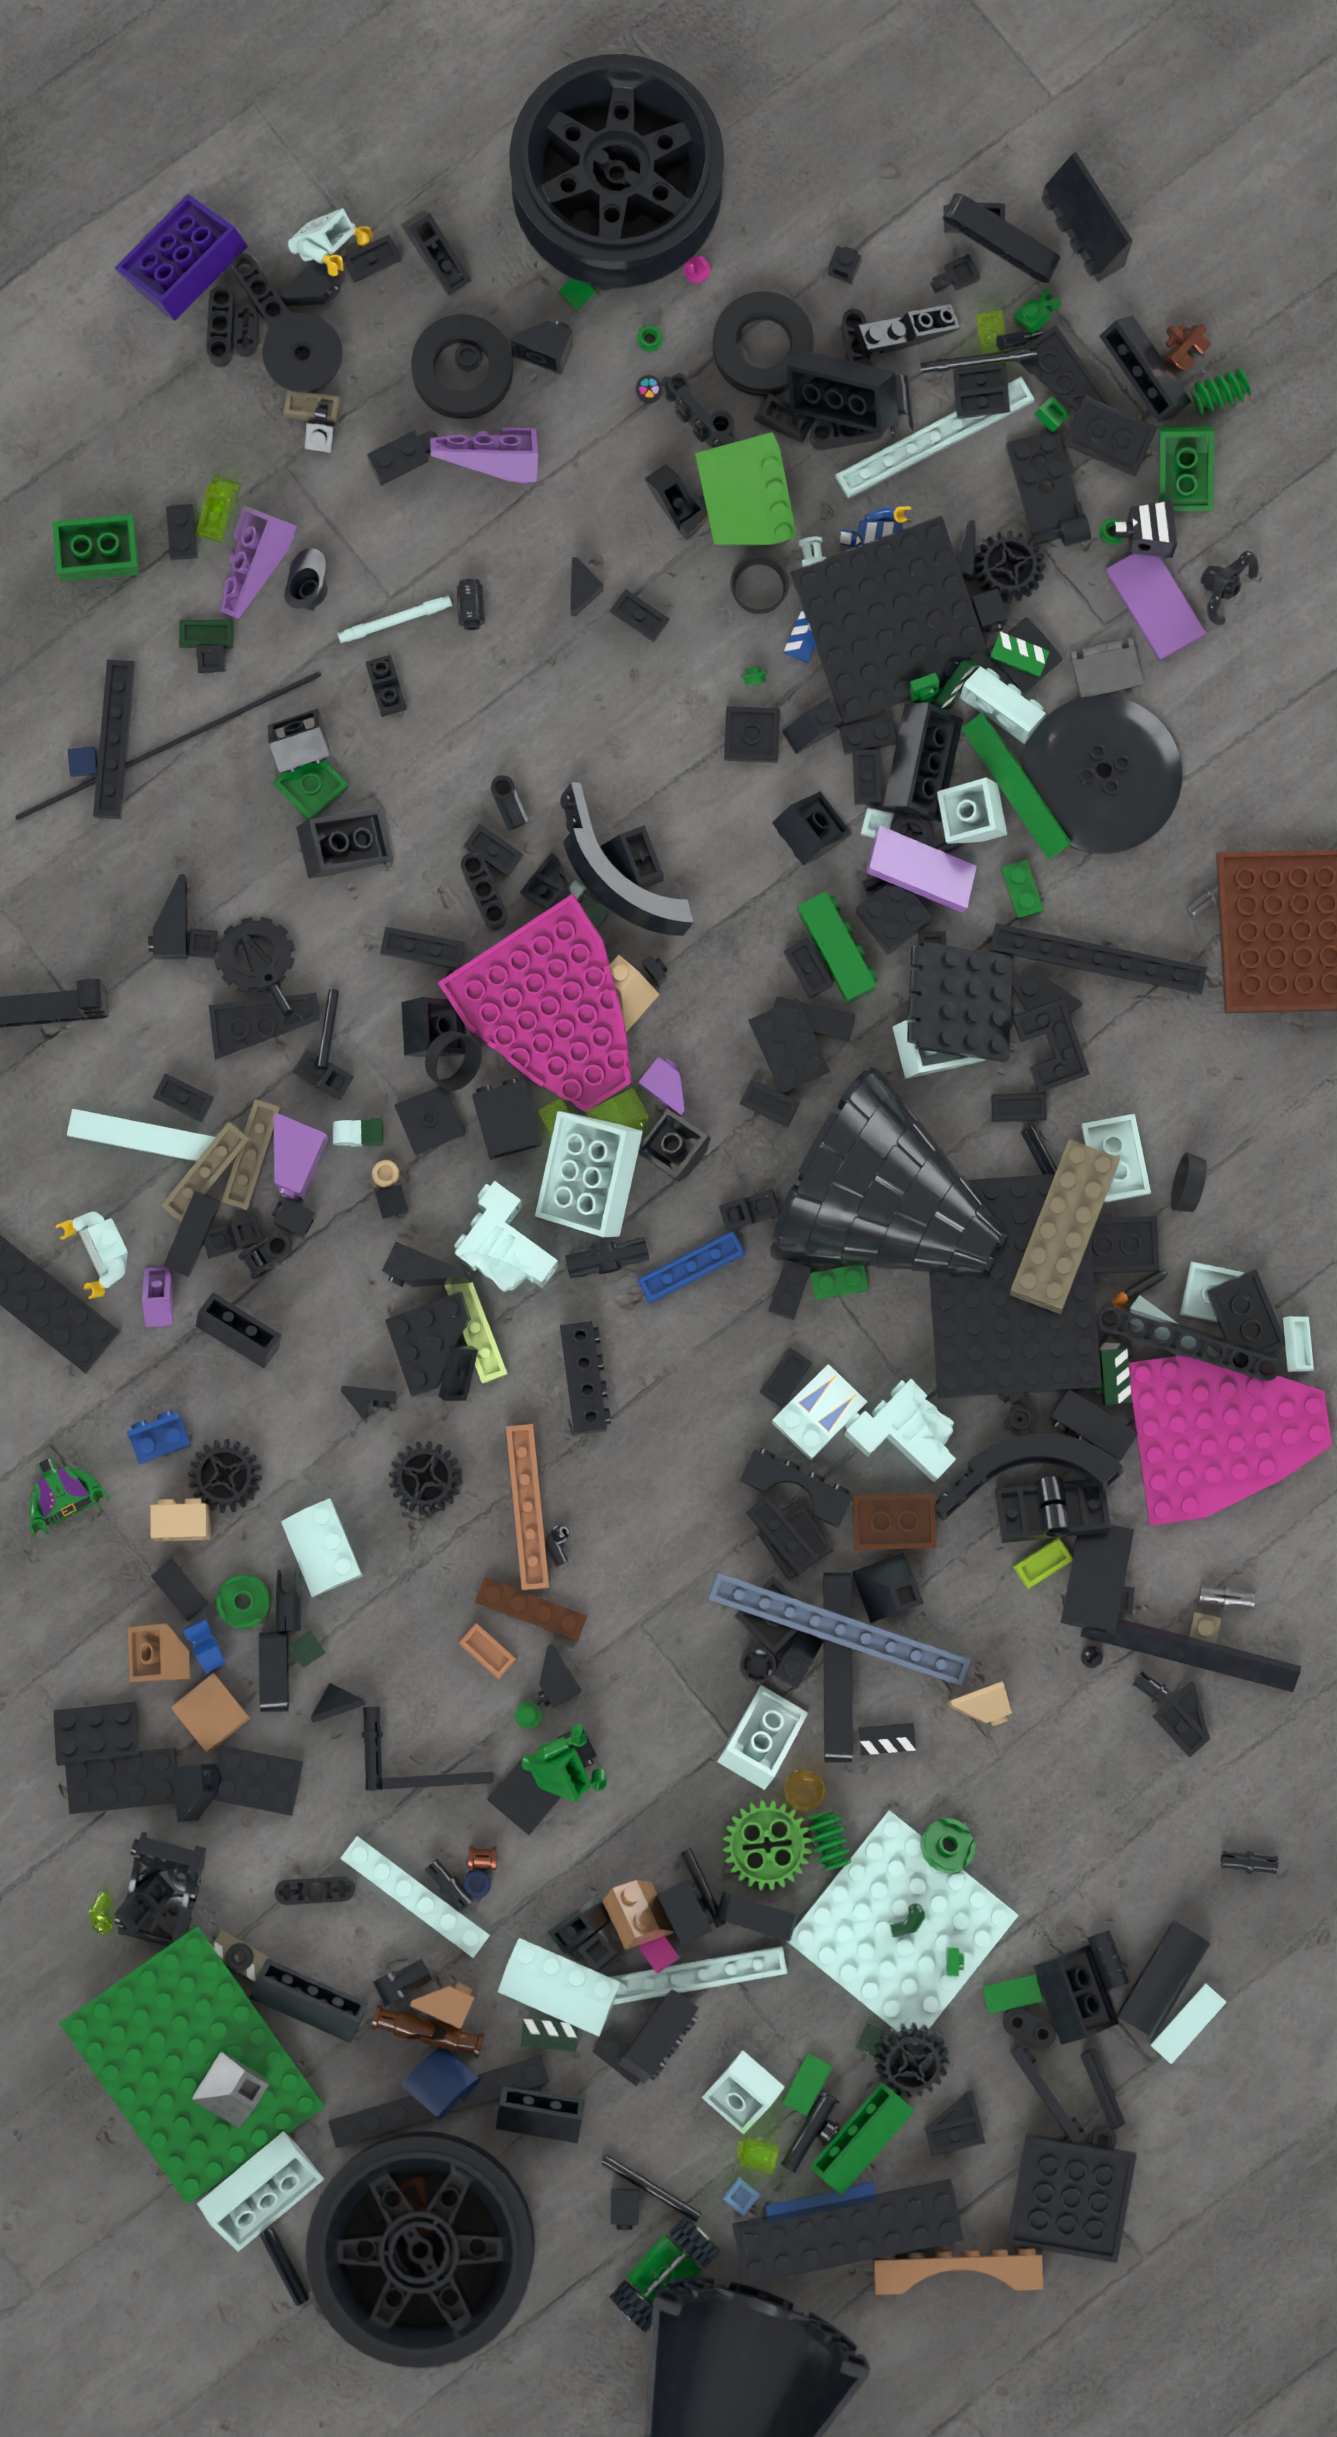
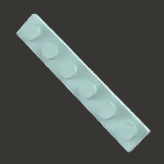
M357 1836L340 1858L472 1958L475 1957L490 1936Z

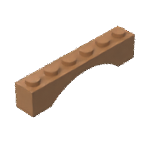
M1021 2248L1018 2249L1019 2254H1007V2249H992L990 2255H980L979 2250H964L963 2255L952 2256V2251H935V2256L924 2257V2252H907V2257L891 2255L873 2259L875 2295L904 2294L913 2285L928 2276L958 2269L975 2270L989 2274L1005 2282L1015 2291L1043 2290L1042 2255L1035 2253V2249Z

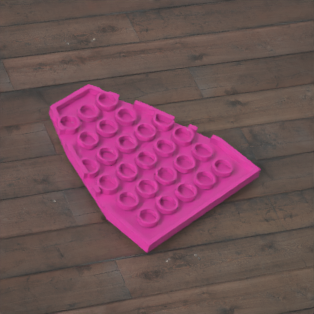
M571 894L438 982L467 1029L477 1034L488 1043L487 1045L507 1058V1061L533 1082L546 1087L560 1098L573 1103L582 1111H589L632 1083L625 1021L604 941L574 894Z
M1186 1356L1129 1363L1132 1409L1135 1430L1138 1433L1136 1437L1149 1526L1206 1518L1284 1479L1332 1446L1325 1394L1322 1390L1278 1375L1271 1381H1263Z

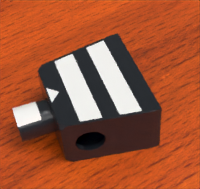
M1172 500L1132 506L1129 510L1127 522H1114V538H1128L1129 548L1132 553L1173 558L1177 547Z

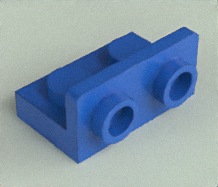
M171 1410L157 1415L158 1420L147 1424V1421L143 1420L131 1425L132 1430L126 1433L130 1438L140 1465L191 1446L179 1413L173 1414Z

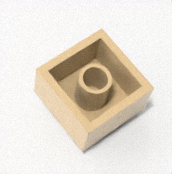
M172 1499L157 1500V1505H150L151 1539L155 1541L211 1540L210 1506L206 1503H201V1499H185V1504H176V1501Z

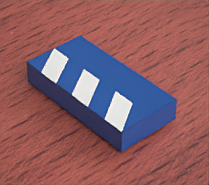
M802 609L783 654L808 664L816 646Z

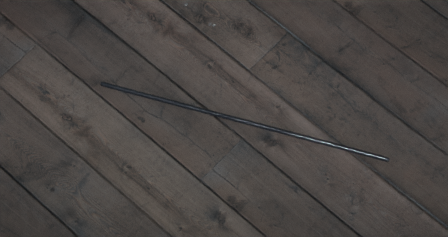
M316 672L126 763V769L320 677L321 673ZM96 777L16 815L15 818L20 820L95 784Z

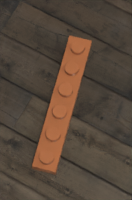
M533 1424L506 1427L521 1587L522 1591L549 1588L534 1427Z

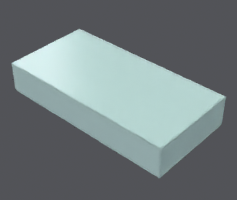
M1284 1317L1283 1325L1288 1372L1314 1371L1309 1317Z

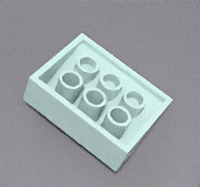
M558 1111L535 1217L601 1237H619L643 1131L616 1123Z

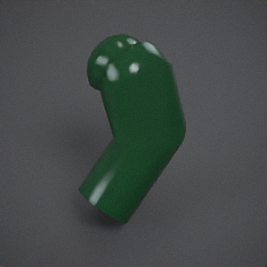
M918 1903L911 1904L908 1907L909 1914L905 1921L890 1924L893 1938L918 1931L925 1919V1911L922 1905Z

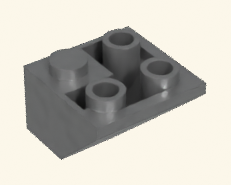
M220 2051L191 2100L240 2128L267 2089L269 2079Z

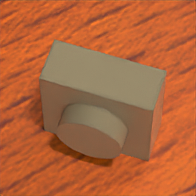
M1194 1612L1189 1637L1216 1644L1221 1618Z

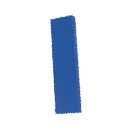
M734 1230L638 1278L637 1282L648 1303L651 1304L743 1257L746 1253Z
M874 2181L850 2186L843 2195L839 2194L836 2190L765 2205L767 2216L874 2195L876 2194Z

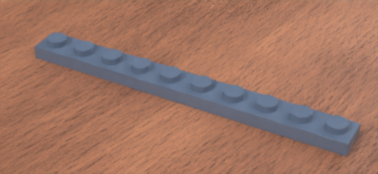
M718 1572L715 1573L707 1595L709 1600L960 1686L963 1684L971 1661L968 1658Z

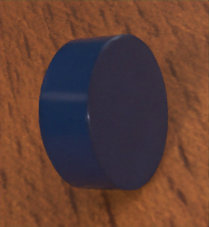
M475 1870L466 1875L463 1887L470 1897L481 1898L490 1891L491 1880L485 1872Z

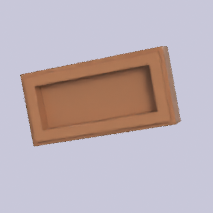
M477 1623L458 1642L460 1646L498 1680L517 1660Z

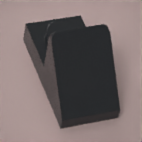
M341 1386L342 1394L365 1423L367 1421L369 1402H373V1407L389 1409L390 1404L396 1405V1391Z

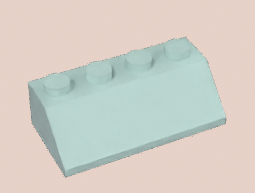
M519 1938L507 1963L498 1993L600 2037L622 1985L619 1981Z
M283 2131L198 2202L197 2205L209 2224L239 2252L258 2236L261 2231L265 2230L321 2183L324 2178L298 2145Z

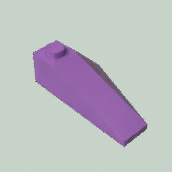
M501 428V433L488 435L486 431H479L477 436L470 438L462 434L430 438L432 457L510 482H517L519 484L537 482L538 446L536 428Z
M243 505L234 529L233 539L237 540L235 554H230L229 563L232 564L231 576L225 581L221 612L237 619L240 618L287 553L294 539L297 526Z

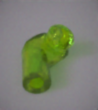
M103 1892L99 1893L92 1905L89 1917L93 1930L96 1933L106 1935L112 1929V1923L107 1920L105 1910L112 1897Z

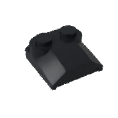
M666 1108L664 1114L639 1146L638 1154L665 1172L671 1179L679 1182L689 1176L704 1156L711 1138L708 1134Z

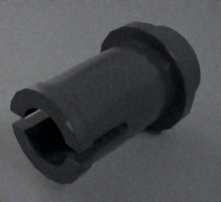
M1143 1670L1132 1684L1151 1697L1153 1703L1156 1701L1160 1704L1169 1691L1165 1688V1684H1159Z

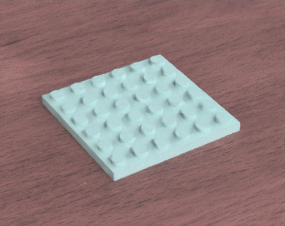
M888 1810L850 1858L852 1863L841 1869L794 1928L791 1941L788 1943L892 2028L896 2029L897 2032L901 2031L900 2025L902 2023L905 2024L906 2029H910L912 2022L916 2023L918 2030L923 2024L929 2029L1019 1915L964 1870L947 1874L932 1868L922 1854L920 1847L922 1836ZM918 1903L922 1905L925 1911V1919L918 1931L893 1938L890 1924L905 1921L909 1914L908 1907L911 1904ZM946 1947L959 1948V1953L964 1954V1970H959V1976H946Z

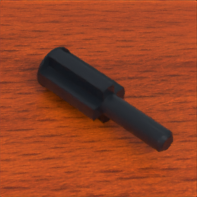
M1038 330L1032 334L1019 331L998 335L996 346L1000 351L1022 346L1027 341L1038 338L1043 332Z

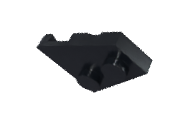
M973 2090L966 2092L957 2102L925 2127L924 2130L931 2157L985 2144Z

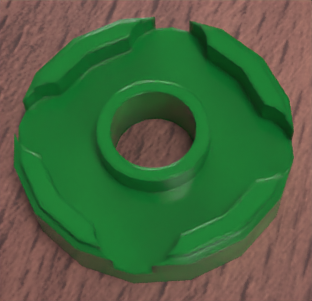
M247 1574L234 1575L225 1580L216 1595V1610L221 1619L228 1625L238 1629L252 1628L260 1624L268 1615L271 1605L270 1593L265 1584L258 1578ZM238 1595H249L251 1604L247 1609L242 1610L236 1606L235 1601Z
M944 1818L933 1822L926 1828L921 1838L920 1847L924 1859L932 1868L942 1873L952 1874L960 1872L971 1863L975 1856L976 1844L967 1826L958 1820ZM950 1840L954 1844V1852L946 1851L942 1841Z

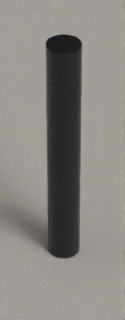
M329 989L317 1062V1068L320 1069L328 1068L339 990Z
M691 1848L681 1852L705 1906L710 1912L715 1927L718 1928L725 1925V1921L715 1918L718 1905Z

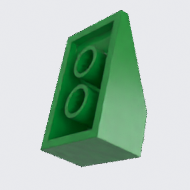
M1159 426V502L1172 500L1173 511H1213V426Z

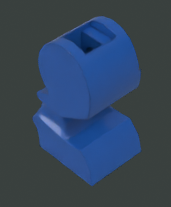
M207 1618L183 1629L188 1641H192L195 1656L206 1674L221 1665H226L217 1640L211 1634V1627Z

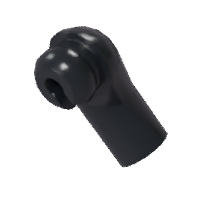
M565 1525L555 1526L551 1530L546 1542V1547L556 1567L568 1562L562 1549L570 1535V1531Z

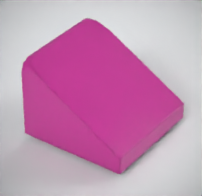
M665 1936L639 1945V1949L657 1974L680 1958Z

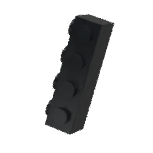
M1133 315L1116 320L1099 335L1157 422L1175 417L1192 402Z
M592 1321L560 1325L574 1436L607 1431L606 1425L611 1424L609 1408H604L603 1398L608 1397L606 1381H600L599 1371L604 1370L602 1354H596L595 1344L600 1343L599 1328H593Z
M266 1959L257 1976L250 1995V1999L349 2043L352 2042L368 2003L269 1959Z

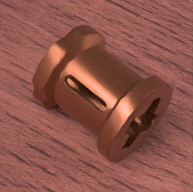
M469 1846L468 1870L491 1868L492 1871H496L497 1846H493L491 1849H475L474 1846Z

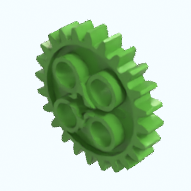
M761 1800L760 1808L756 1809L753 1803H750V1812L748 1813L742 1808L739 1809L742 1818L739 1819L732 1816V1820L736 1825L735 1827L726 1826V1829L731 1832V1836L723 1837V1840L730 1842V1846L722 1850L731 1853V1856L725 1860L726 1863L734 1862L735 1866L731 1869V1872L740 1870L741 1874L738 1880L741 1881L747 1876L749 1878V1887L755 1881H758L759 1890L763 1889L765 1883H768L770 1889L774 1890V1883L777 1881L783 1888L785 1887L784 1879L786 1877L794 1882L792 1873L794 1871L799 1874L803 1873L799 1864L809 1863L803 1858V1854L812 1852L805 1848V1844L811 1842L812 1839L804 1838L803 1836L809 1828H800L799 1826L804 1820L803 1817L795 1820L793 1818L796 1812L795 1809L787 1814L785 1812L786 1804H783L780 1809H776L774 1800H772L769 1808H766L764 1801ZM778 1821L783 1822L787 1827L786 1835L781 1838L775 1837L771 1831L773 1824ZM748 1825H755L759 1828L760 1835L754 1841H749L744 1836V1830ZM764 1837H769L771 1842L791 1840L792 1842L788 1846L770 1848V1853H765V1849L762 1848L743 1850L742 1848L743 1845L763 1843ZM781 1849L787 1850L790 1854L789 1863L783 1866L778 1865L774 1859L776 1852ZM753 1852L759 1853L763 1858L762 1865L756 1869L751 1868L747 1863L748 1856Z

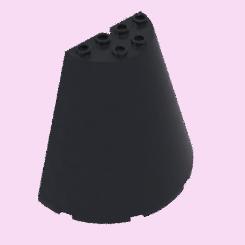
M705 2277L677 2278L668 2281L666 2287H659L653 2302L645 2437H822L868 2378L870 2373L869 2363L864 2355H856L857 2345L816 2314L809 2311L808 2317H806L804 2313L792 2310L794 2303L784 2298L736 2282H730L729 2287L724 2285L717 2286L714 2285V2278Z

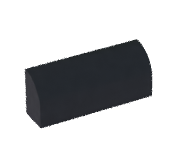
M1173 1920L1116 2016L1154 2039L1211 1943Z

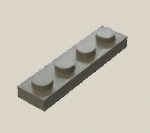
M254 1100L244 1133L251 1139L235 1158L221 1201L223 1204L246 1211L249 1210L274 1133L275 1113L280 1114L281 1107L260 1100Z
M229 1121L162 1203L161 1207L182 1222L194 1191H199L206 1195L251 1138Z

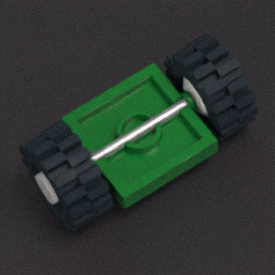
M685 2216L669 2232L682 2247H677L669 2238L663 2235L626 2275L628 2280L640 2292L624 2280L609 2296L622 2313L644 2332L652 2326L653 2305L648 2300L651 2299L654 2302V2297L659 2287H666L667 2282L673 2279L696 2277L702 2269L689 2257L690 2255L706 2268L721 2252L710 2238Z

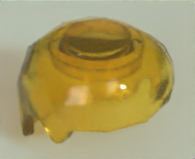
M796 1769L785 1779L783 1792L785 1800L792 1808L798 1811H812L817 1809L824 1801L826 1788L823 1779L812 1770Z

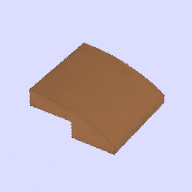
M214 1672L171 1707L207 1753L251 1719Z

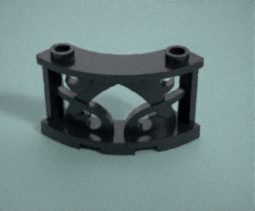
M142 1832L139 1840L134 1839L130 1855L134 1856V1862L126 1899L155 1872L161 1873L167 1871L172 1884L179 1890L184 1891V1894L171 1895L160 1912H152L150 1916L153 1921L147 1931L139 1929L137 1933L130 1932L117 1917L114 1924L118 1925L119 1935H126L168 1946L189 1931L192 1920L190 1916L193 1907L189 1906L190 1902L196 1903L201 1884L200 1876L205 1864L206 1848L195 1846V1849L191 1850L147 1838V1833ZM144 1864L148 1868L141 1873L142 1866ZM176 1874H184L186 1878L180 1879ZM170 1904L178 1907V1912L176 1913L172 1912L171 1908H169L167 1915L164 1913V1910ZM158 1924L173 1937L153 1933V1930Z

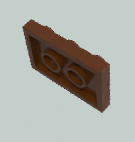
M935 1493L852 1496L854 1551L937 1548Z

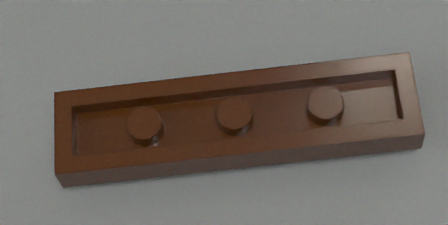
M484 1577L475 1601L479 1605L578 1642L587 1615Z

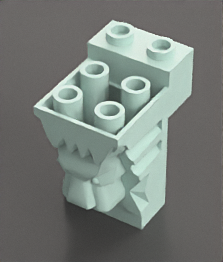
M496 1181L491 1186L486 1184L478 1195L479 1208L484 1214L479 1212L470 1224L472 1226L470 1233L467 1236L462 1234L454 1245V1248H456V1259L473 1271L478 1269L486 1278L493 1280L503 1292L514 1290L526 1278L543 1289L559 1267L558 1260L509 1225L522 1208L521 1200Z
M912 1379L907 1383L902 1380L891 1391L890 1395L893 1398L888 1403L883 1400L872 1411L871 1414L874 1418L866 1411L861 1415L856 1412L845 1425L847 1430L844 1435L867 1457L887 1438L930 1480L935 1482L956 1460L944 1446L953 1432L954 1422L941 1414L936 1406L925 1399L927 1395Z

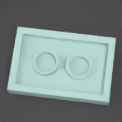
M1135 1114L1081 1124L1085 1145L1120 1158L1104 1203L1151 1194Z

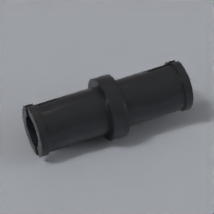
M1226 1851L1221 1853V1869L1244 1870L1245 1873L1249 1874L1252 1871L1276 1874L1278 1870L1277 1856L1254 1855V1852L1247 1851L1246 1854Z
M438 1858L424 1869L440 1887L439 1891L442 1894L445 1893L460 1912L473 1901L458 1884L457 1881L459 1879L456 1876L452 1877Z

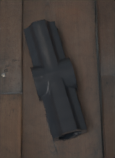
M644 1237L617 1244L616 1242L604 1243L592 1247L591 1250L565 1256L570 1279L594 1273L607 1274L621 1270L624 1266L650 1260Z

